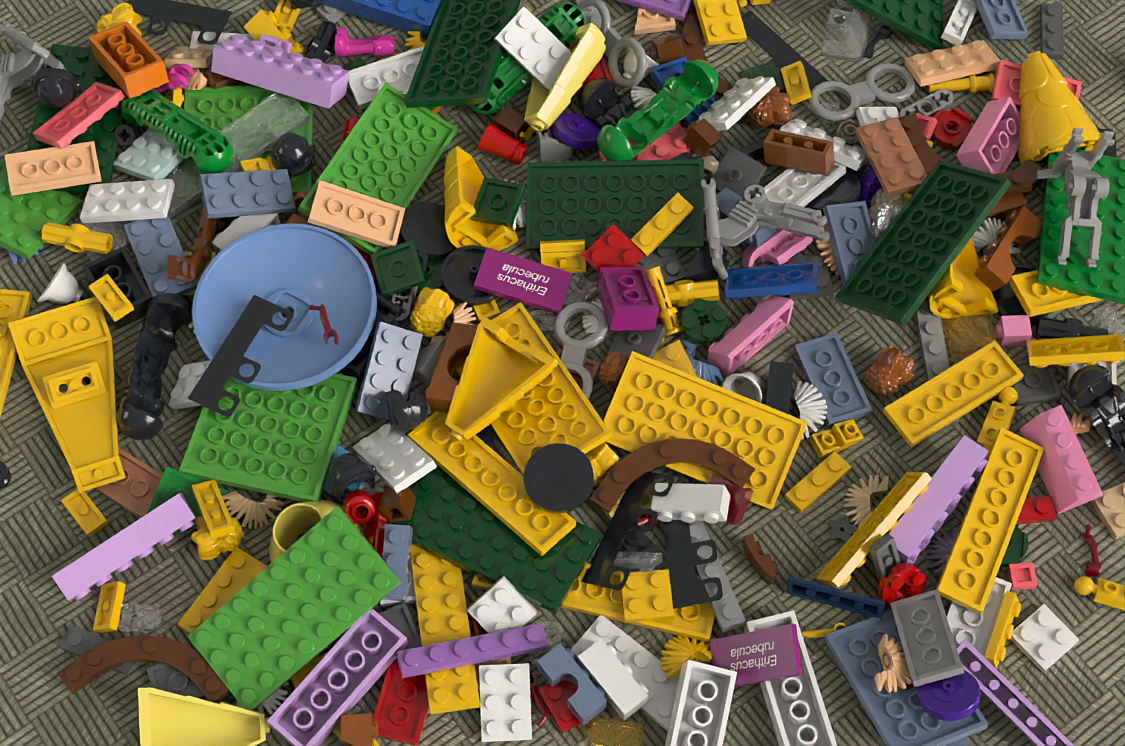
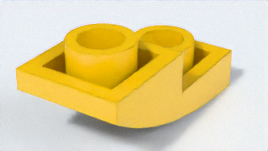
M854 419L834 424L829 430L812 434L809 441L820 459L831 455L834 451L839 452L862 441L864 437Z

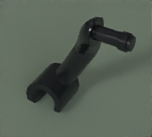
M880 26L876 36L869 42L865 52V56L868 59L873 57L874 47L883 36L889 39L892 35L893 30L889 26Z

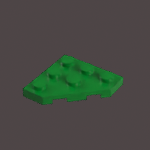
M166 466L147 514L177 494L182 493L197 517L202 516L193 495L192 485L205 481ZM218 487L222 496L231 493V491ZM197 524L192 525L191 527H189V528L186 529L185 531H188V530H190V529H193V528L197 527ZM177 529L172 534L175 536L183 532Z

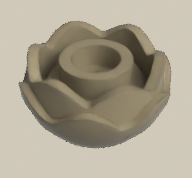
M852 119L842 121L836 130L837 136L846 141L845 144L857 143L859 139L856 135V128L861 127L860 123Z
M698 156L696 158L704 159V177L713 176L719 168V161H716L714 156H703L702 158Z

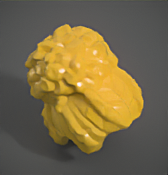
M120 3L113 8L112 12L101 16L97 23V33L127 21L141 36L142 33L137 28V24L141 22L142 18L133 11L132 5Z
M424 287L410 316L411 327L416 333L423 334L425 337H434L439 331L443 330L446 318L454 309V302L446 292L440 289Z
M606 442L585 453L593 468V487H598L609 471L621 461L616 453L608 447Z
M196 517L195 524H197L198 531L191 535V539L198 545L195 551L198 553L199 558L202 560H213L220 553H226L238 548L241 538L244 537V532L236 518L231 517L235 533L211 539L203 517Z

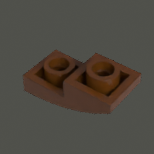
M753 534L744 536L742 547L752 567L769 585L774 584L776 576L779 574L776 561L771 560L770 554L762 555L760 542H755Z

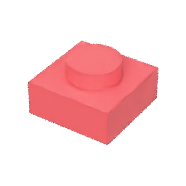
M916 113L924 138L930 140L938 121L933 117Z
M1033 562L1008 565L1009 580L1012 583L1011 590L1035 589L1037 587Z

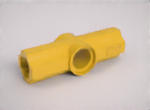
M47 222L42 228L41 239L43 242L64 246L72 252L83 253L86 250L108 254L113 246L111 234L91 231L80 224L65 226Z
M681 280L674 282V284L665 285L671 304H676L679 307L688 306L695 299L699 298L708 301L720 300L718 280L700 282Z

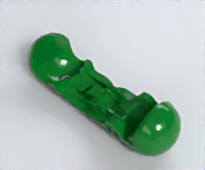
M557 2L538 18L567 48L580 38L576 35L578 27L586 25L582 11L570 2ZM506 50L503 52L495 78L498 77L504 86L497 89L492 84L486 104L468 105L476 113L482 115L497 113L507 101L518 94L534 78Z
M692 59L686 62L683 66L682 75L680 77H669L664 82L663 89L650 100L646 108L637 110L627 119L622 117L619 119L616 127L606 124L600 129L597 144L601 154L608 161H631L710 97L715 95L719 78L714 67L701 59ZM628 139H632L636 144L631 147Z
M154 89L129 98L126 94L124 95L125 97L120 105L121 114L127 123H133L137 126L146 124L152 130L160 131L164 138L176 147L178 154L183 159L191 156L195 161L197 170L203 174L223 173L229 168L233 160L234 150L227 137Z

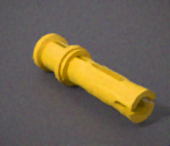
M990 73L988 76L969 75V78H956L928 85V88H930L928 92L932 93L940 89H947L949 91H969L972 94L976 93V91H989L992 93L995 78L993 73Z
M660 266L646 270L659 306L658 318H661L662 324L666 328L664 336L682 331V326L679 325L676 316L677 308L675 306L672 307Z

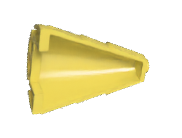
M593 23L578 27L576 35L581 39L576 47L569 49L572 54L550 92L535 78L532 79L524 121L529 123L534 130L543 131L549 129L569 105L573 95L579 90L582 83L602 58L606 49V45H604L605 37Z
M152 687L138 688L140 746H255L266 740L265 733H270V725L267 722L269 718H265L264 713L225 702L218 704L190 695L184 696Z

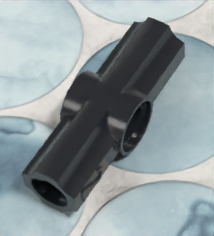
M323 21L320 24L316 35L309 42L305 50L307 52L306 58L319 59L322 63L329 58L333 51L332 44L337 34L336 24L331 21Z
M1039 317L1035 329L1036 337L1044 339L1109 334L1108 329L1083 325V322L1076 318H1067L1061 321Z

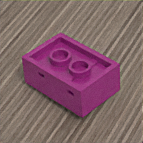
M600 267L596 289L610 330H655L659 306L644 267Z

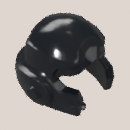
M59 68L41 69L31 81L34 90L37 91L40 102L44 106L55 110L67 106L71 102L74 92H77V89L80 88V82L76 76L67 70Z
M291 132L285 133L273 145L272 163L277 170L287 169L290 177L301 176L316 165L315 145H309L307 139Z
M391 389V391L385 393L391 427L397 434L408 433L411 429L419 426L421 422H425L428 405L423 394L411 391L408 400L405 401L402 399L401 391Z
M353 453L339 455L330 464V494L344 500L346 495L351 492L348 486L364 479L367 480L370 488L374 489L375 476H377L376 467Z

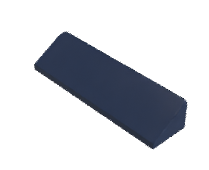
M788 577L787 593L790 595L879 619L883 617L886 607L884 601L803 579Z

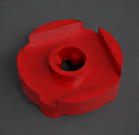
M952 108L951 111L940 110L933 116L938 122L931 135V139L942 147L956 151L962 146L973 127L971 124L972 120L967 113L959 109ZM947 126L956 127L955 131L948 130Z
M902 563L890 569L892 573L887 578L883 576L878 585V595L888 608L892 609L890 603L921 594L926 585V576L914 564Z

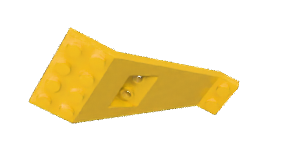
M92 297L8 323L22 367L72 470L79 493L126 478L119 457L113 339L100 302L96 297ZM84 377H89L91 380L87 386L82 383ZM62 384L68 386V390L65 393H62L59 389Z

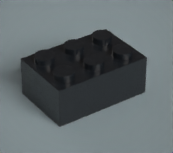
M124 246L83 266L91 284L108 274L133 305L134 310L116 322L109 315L116 330L145 316L152 296Z

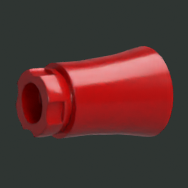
M491 123L482 135L478 150L520 165L527 154L528 146Z

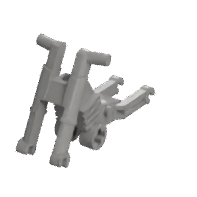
M6 20L2 22L4 27H0V33L12 39L20 52L16 55L11 52L6 54V56H0V121L5 112L3 104L11 98V91L15 87L23 86V84L26 85L27 79L36 74L42 64L49 68L66 70L63 64L54 58L48 50L28 37L25 32L15 29Z
M1073 128L1071 139L1065 144L1062 152L1053 163V168L1036 170L1035 176L1036 179H1058L1062 172L1065 171L1063 191L1069 195V201L1066 202V209L1069 210V215L1062 220L1057 264H1067L1066 258L1069 257L1072 226L1091 228L1087 267L1096 268V260H1099L1098 253L1102 222L1097 217L1099 199H1106L1110 184L1108 178H1102L1095 171L1090 170L1098 159L1102 157L1106 148L1114 145L1115 140L1112 139L1114 132L1104 131L1096 145L1093 146V149L1084 153L1075 152L1084 140V137L1081 136L1083 129Z
M711 178L709 185H707L705 179L701 181L705 204L703 213L706 216L710 257H712L713 267L720 279L724 280L728 277V273L722 263L723 246H735L747 238L751 239L755 231L759 229L758 227L771 230L774 228L784 229L787 232L815 238L820 242H825L830 238L829 232L824 233L823 225L827 223L826 216L821 218L820 210H813L790 203L769 201L764 188L760 185L749 186L744 192L745 201L740 200L735 208L732 209V212L729 213V217L720 220V198L715 191V180ZM756 194L760 195V197H755L751 199V196H755Z

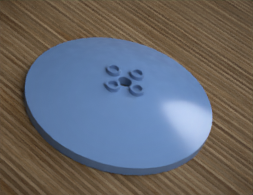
M278 224L247 233L227 245L216 255L198 282L193 299L192 318L199 344L207 358L212 361L254 295L287 310H292L294 312L293 318L285 330L278 331L263 324L243 355L261 365V369L253 382L245 383L232 376L229 377L240 384L256 389L288 391L311 386L331 377L344 368L358 354L367 341L375 321L377 310L376 288L367 263L361 254L342 237L312 225ZM323 304L325 306L331 329H334L339 337L337 345L334 343V337H330L328 343H325L323 336L325 330L320 319V311L310 310L309 305L321 306ZM277 312L273 315L272 321L276 325H282L286 322L287 318L282 317L283 312ZM244 364L240 367L239 373L243 377H250L254 373V367L251 364Z

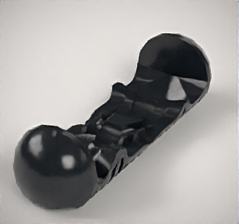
M606 78L591 80L583 87L579 96L582 112L600 128L606 124L616 127L619 119L625 118V114L631 115L636 112L633 102L627 96L619 95L615 90L614 82ZM684 152L675 157L673 160H687L694 158L690 153Z
M174 293L159 294L152 298L147 306L148 309L146 310L116 416L122 433L134 440L151 439L163 428V422L159 418L165 406V403L160 400L162 390L161 374L167 368L170 353L177 349L178 344L175 341L177 330L192 319V309L188 301ZM152 325L158 329L157 335L152 332Z
M1097 364L1083 366L1070 379L1068 386L1070 398L1082 412L1086 413L1085 417L1090 418L1089 422L1125 467V391L1109 381L1108 375H1110L1111 371L1106 367Z

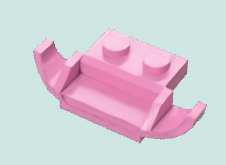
M776 229V233L760 246L755 247L750 244L745 249L742 257V266L753 267L755 260L763 263L770 261L777 265L784 264L796 253L803 251L807 245L813 242V239L787 232L784 229Z

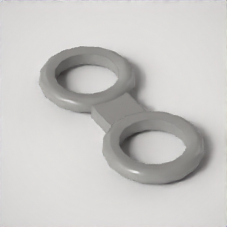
M582 0L577 7L582 11L583 15L590 6H594L600 13V31L605 37L604 45H606L604 52L608 56V68L613 81L623 88L637 86L643 79L647 66V58L642 45L634 38H622L613 27H610V13L603 1ZM626 46L633 49L637 58V68L635 74L630 79H625L620 74L617 65L619 53Z
M878 64L869 70L863 82L850 86L838 81H826L818 84L811 91L812 97L809 98V104L819 117L830 121H842L854 116L860 105L876 101V99L882 102L897 103L910 98L915 91V80L906 68L898 64ZM882 73H893L905 81L906 88L899 93H887L876 86L874 79ZM825 91H839L849 98L851 104L843 111H830L819 103L818 97Z
M575 302L559 312L554 323V332L558 341L564 345L560 360L569 372L575 373L582 378V392L589 400L593 391V380L589 371L584 368L588 349L596 346L603 340L608 330V322L604 311L597 305L589 302ZM577 312L591 313L598 320L596 332L585 340L569 338L564 332L566 320Z

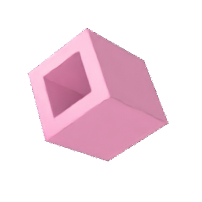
M1027 315L1001 316L998 325H995V337L999 338L1000 347L1027 346L1026 340H1030L1032 337L1030 319Z

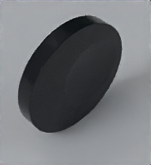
M846 169V173L805 207L820 210L821 215L824 216L823 208L825 206L858 202L860 199L859 179L855 174Z
M418 202L405 209L398 235L402 243L413 240L417 251L425 252L428 255V259L445 258L457 249L449 240L445 229L444 206L433 202Z
M477 245L464 246L454 250L445 259L441 270V281L446 293L455 301L477 306L487 304L498 297L473 289L486 247Z
M1014 264L1016 269L1012 276L1035 271L1037 268L1024 264ZM1009 282L994 292L992 291L998 308L996 314L999 317L1027 315ZM1049 313L1029 317L1030 325L1036 324L1039 317L1045 318Z
M555 443L540 448L530 457L524 470V485L529 498L537 507L550 513H567L579 508L588 499L593 489L594 474L592 465L587 456L572 445Z

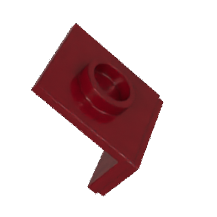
M712 474L709 484L725 485L730 494L727 520L725 522L739 525L754 491L751 488H742L716 474Z

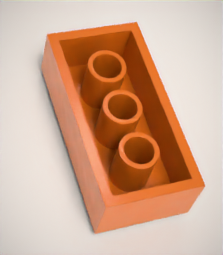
M127 21L88 37L96 61L129 98L139 96L146 91L158 88L169 82L164 61Z

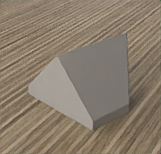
M548 129L543 135L542 131H536L541 162L565 160L573 157V147L559 143L560 140L551 133V130Z
M445 336L418 352L412 378L427 387L430 386L433 369L437 367L439 362V353L444 349L446 343Z

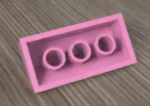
M1010 97L987 102L956 154L962 166L989 174L1006 171L1019 148L1020 113Z
M773 295L766 301H760L754 312L743 316L736 328L731 327L719 343L716 341L709 347L707 362L718 367L721 375L725 378L732 375L789 324L794 301L789 298Z
M1062 405L1037 415L1020 428L1023 438L1044 448L1037 469L1049 495L1052 496V501L1058 514L1103 496L1102 490Z

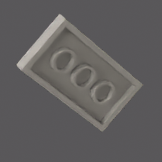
M938 589L890 603L914 687L964 673Z

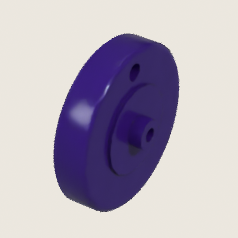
M562 113L552 124L553 134L564 144L582 150H591L598 147L597 140L601 128L589 118L573 113Z
M964 670L963 674L918 686V701L921 708L931 717L943 721H957L970 716L978 708L980 703V687L976 678Z

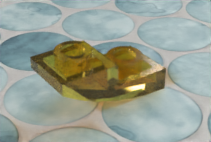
M591 719L589 721V745L642 746L643 724L612 719Z

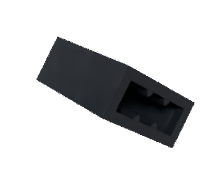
M770 361L766 379L764 405L786 414L789 413L793 363Z

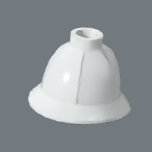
M627 46L628 52L623 64L625 72L622 76L625 79H630L635 74L637 58L633 49ZM647 55L646 72L643 78L649 75L651 68L659 66L657 62Z
M64 262L37 302L49 300L58 304H68L72 301H79L83 291L79 289L76 278L67 270Z
M752 372L736 373L724 380L722 388L756 402H762V381L758 375Z

